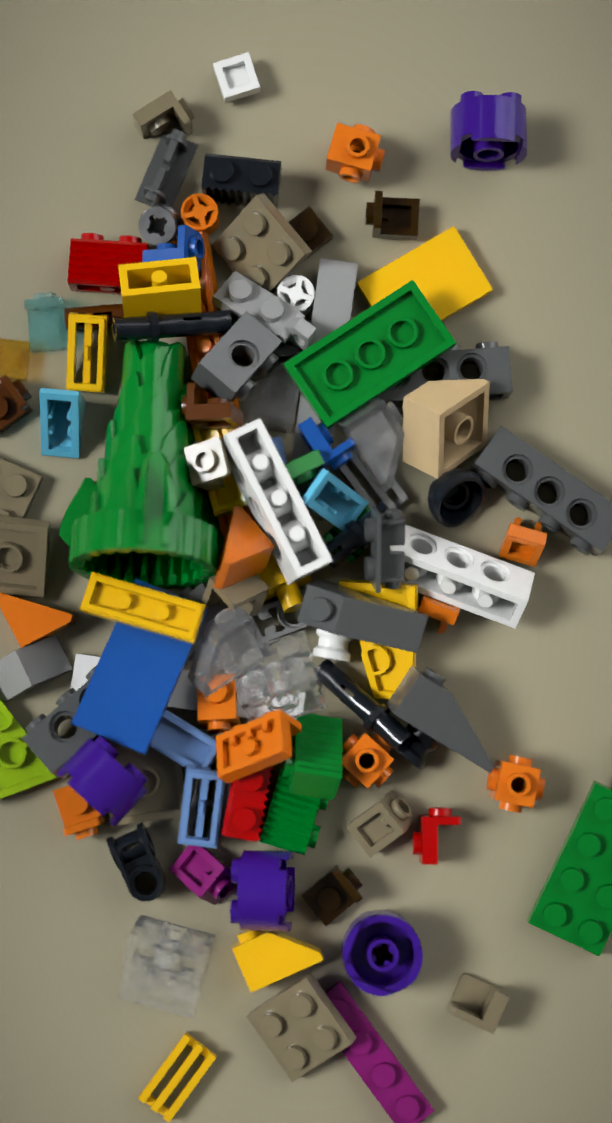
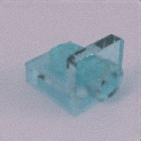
M43 292L34 294V299L24 300V307L28 313L31 352L67 350L68 330L66 329L64 315L67 305L64 299L56 297L55 293Z

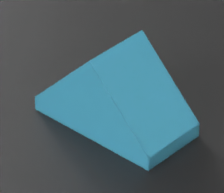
M40 388L41 455L80 458L85 399L80 391Z
M319 467L315 473L316 476L311 478L301 492L300 497L305 505L344 531L345 524L350 520L356 521L369 502L329 471Z

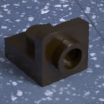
M310 206L288 222L312 250L307 258L333 239V234Z
M336 865L304 891L301 896L323 924L327 926L352 904L358 903L363 899L358 891L363 884L349 867L342 871Z

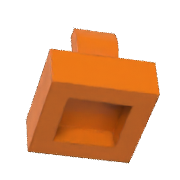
M517 517L513 524H509L498 557L536 567L545 547L547 533L541 532L542 526L537 522L534 529L520 526L522 518Z
M422 594L418 611L440 620L438 633L443 634L448 624H455L460 608Z

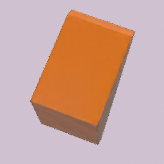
M234 505L225 530L214 588L222 590L264 572L275 547L271 540L240 506Z
M0 592V608L21 648L51 637L74 625L77 616Z

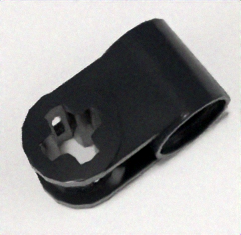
M144 823L137 824L136 830L116 839L113 836L106 839L108 848L116 866L121 871L132 897L138 901L146 902L161 895L166 886V877ZM136 842H139L138 846L133 847L127 851H124L125 847L130 846ZM145 871L152 873L157 880V887L150 894L140 891L137 885L138 876Z

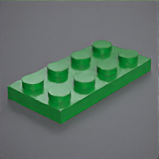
M411 280L283 363V367L320 422L327 429H330L454 348L457 342L414 280Z
M594 780L527 920L529 924L597 956H600L612 932V788Z

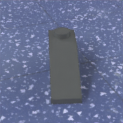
M319 578L307 585L297 622L332 634L417 653L429 615Z
M411 666L386 705L394 715L491 773L494 765L454 696L443 685L446 679L429 667H426L422 672Z

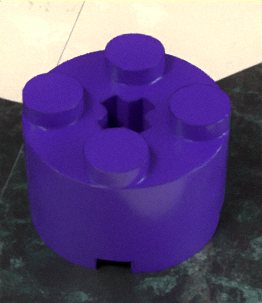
M467 91L461 94L460 102L455 104L450 111L451 160L455 163L457 158L463 160L464 168L476 171L505 169V162L515 159V165L521 163L527 156L526 107L521 103V95L516 92H506L501 95H483L479 91Z
M101 736L95 741L88 738L60 768L57 774L63 780L70 774L72 778L67 784L101 815L104 816L110 811L113 817L109 822L116 827L147 793V790L143 787L147 782V778L131 763H128L123 768L115 760L118 756L117 751Z
M244 850L239 859L232 860L231 880L232 883H238L237 899H232L231 923L239 924L241 930L291 931L293 922H285L286 912H294L295 867H287V860L294 859L293 852Z
M388 910L364 912L349 925L342 940V958L346 972L354 984L366 993L376 996L392 995L411 985L421 970L423 953L419 937L411 924L395 912ZM382 943L387 944L388 951L391 953L390 957L383 956L380 961H377L372 949L374 947L380 948Z

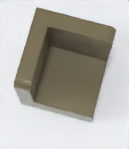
M216 575L209 578L201 600L206 607L223 600L230 609L239 608L247 618L260 613L269 587L258 575L222 590L214 588Z
M462 973L447 1005V1009L450 1014L494 1034L510 997L505 991L467 973Z

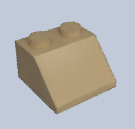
M485 379L428 381L403 397V462L439 479L445 472L454 469L487 446L490 381Z

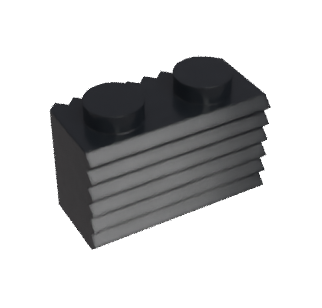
M205 153L201 185L202 192L213 198L215 202L219 201L221 204L227 202L229 205L234 202L236 206L241 203L244 207L256 195L264 193L277 208L282 174L281 161Z

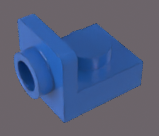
M179 225L178 243H161L157 245V249L143 250L142 262L196 257L198 272H200L201 259L205 253L204 241L201 234L188 225Z
M310 417L298 425L297 432L310 451L319 450L324 464L320 465V467L325 469L331 465L335 470L353 458L350 452L355 449L356 443L352 437L332 449L330 444L334 440L322 422L316 425Z

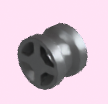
M157 205L146 209L139 219L141 236L153 245L174 240L178 236V226L182 225L179 213L169 205Z

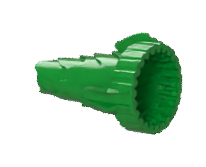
M132 340L125 344L121 391L113 420H110L107 426L104 458H99L97 480L96 482L91 478H84L79 489L73 496L64 514L59 530V536L70 547L68 563L70 569L86 579H90L91 573L95 572L134 584L135 579H138L160 589H175L208 582L209 578L217 573V557L221 552L223 543L219 521L214 516L206 490L202 488L196 490L197 487L192 486L184 447L193 445V429L182 413V398L184 395H187V385H183L185 347L180 342L168 344L161 341L149 343L148 340Z

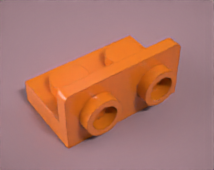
M279 709L267 712L260 718L246 724L236 725L231 730L217 735V777L228 784L292 758L291 736L302 732L301 723Z

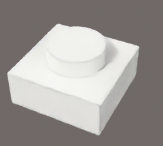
M249 52L213 63V69L225 103L260 93V85Z

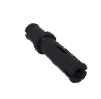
M229 310L157 315V312L153 311L147 312L146 316L113 317L112 321L114 342L148 339L149 343H157L159 338L226 334L232 327Z
M326 659L317 667L314 676L364 721L363 726L366 730L376 732L398 753L402 752L410 744L414 736L390 714L391 710L386 704L380 705L330 659ZM345 689H349L354 694V697L347 694Z

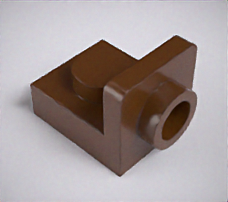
M6 374L0 378L2 382L0 384V434L33 411L26 402L32 398L31 394L19 378L12 383Z
M196 382L187 383V395H184L182 398V413L185 420L196 429H237L243 426L244 413L233 405L230 400L224 398H210L207 400V391Z

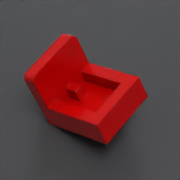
M430 807L429 815H419V831H413L412 853L413 855H419V862L421 864L438 865V825H461V816L452 815V808Z

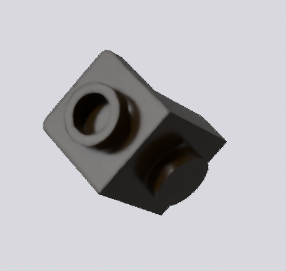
M375 191L374 202L366 203L365 225H372V238L417 240L420 199L383 197V191Z

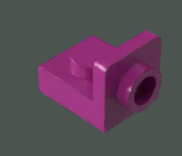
M188 845L169 869L200 899L213 905L228 897L234 888V883L231 880V868L224 865L206 847Z

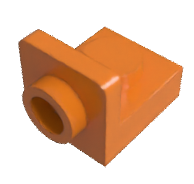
M70 785L53 790L65 827L62 829L64 836L75 834L77 841L99 833L97 825L106 822L103 815Z

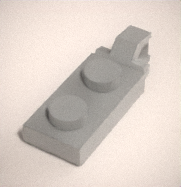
M236 271L231 274L213 296L212 304L221 311L229 310L231 317L237 321L247 311L281 339L282 343H286L289 340L305 350L315 340L317 328L304 319L305 315Z

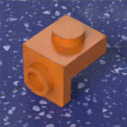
M236 673L197 674V721L202 728H208L210 733H224L231 730V727L241 724L238 715V680Z

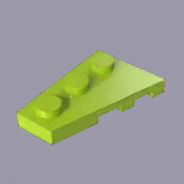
M1 700L0 799H3L57 777L49 771L22 738L27 733Z

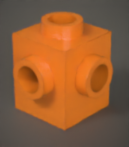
M337 123L326 158V170L339 174L342 180L350 183H360L361 180L369 182L372 171L380 172L385 150L379 148L381 135L375 134L372 128L365 125L355 124L351 127Z
M365 732L359 737L353 733L342 744V765L344 766L342 768V776L355 788L360 783L367 788L373 783L379 787L394 771L389 766L394 760L388 754L392 747L376 732L371 737ZM364 753H370L374 757V763L370 768H363L359 764V758Z
M509 755L508 762L497 760L496 767L493 768L491 773H488L486 790H491L489 798L500 801L499 809L522 813L523 806L533 808L535 800L541 801L545 787V778L540 777L541 769L531 767L533 759ZM516 777H521L524 780L523 790L520 792L513 791L511 787V782Z

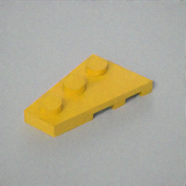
M351 579L339 581L341 586L418 611V584L401 583L400 588L389 589L385 587V583H381V593H377L370 581ZM359 640L362 649L361 657L373 697L389 700L410 667L414 666L416 668V653Z

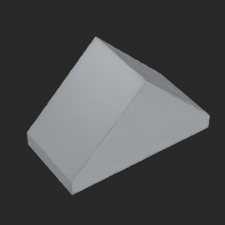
M57 635L17 649L0 660V699L2 703H6L73 670Z

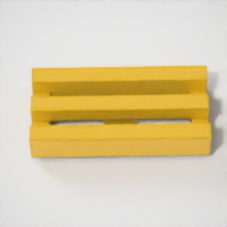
M69 313L66 390L102 393L106 391L109 315ZM78 323H84L82 382H76ZM93 324H99L97 384L91 383Z
M185 1032L143 1089L138 1100L142 1103H147L151 1106L150 1109L156 1113L159 1112L166 1121L170 1122L217 1058V1055ZM188 1044L193 1048L156 1099L151 1093ZM199 1054L203 1055L205 1059L169 1108L165 1106L164 1102Z

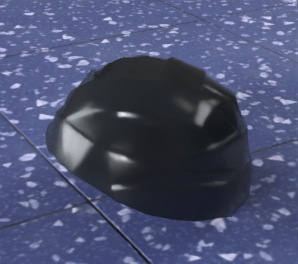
M456 469L447 471L439 479L432 481L429 487L427 497L429 510L434 519L441 525L448 528L460 526L472 518L480 506H482L486 496V487L481 477L471 470Z

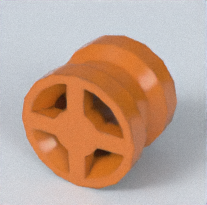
M203 193L192 194L185 199L180 210L183 225H188L197 232L203 231L208 236L212 235L218 229L220 222L218 206L215 200Z

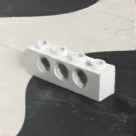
M261 418L225 434L222 439L230 471L257 525L275 545L272 554L287 584L290 585L331 563L333 559Z
M405 524V545L390 546V552L404 551L405 580L401 581V583L418 584V593L514 629L516 628L529 600L535 575L534 572Z

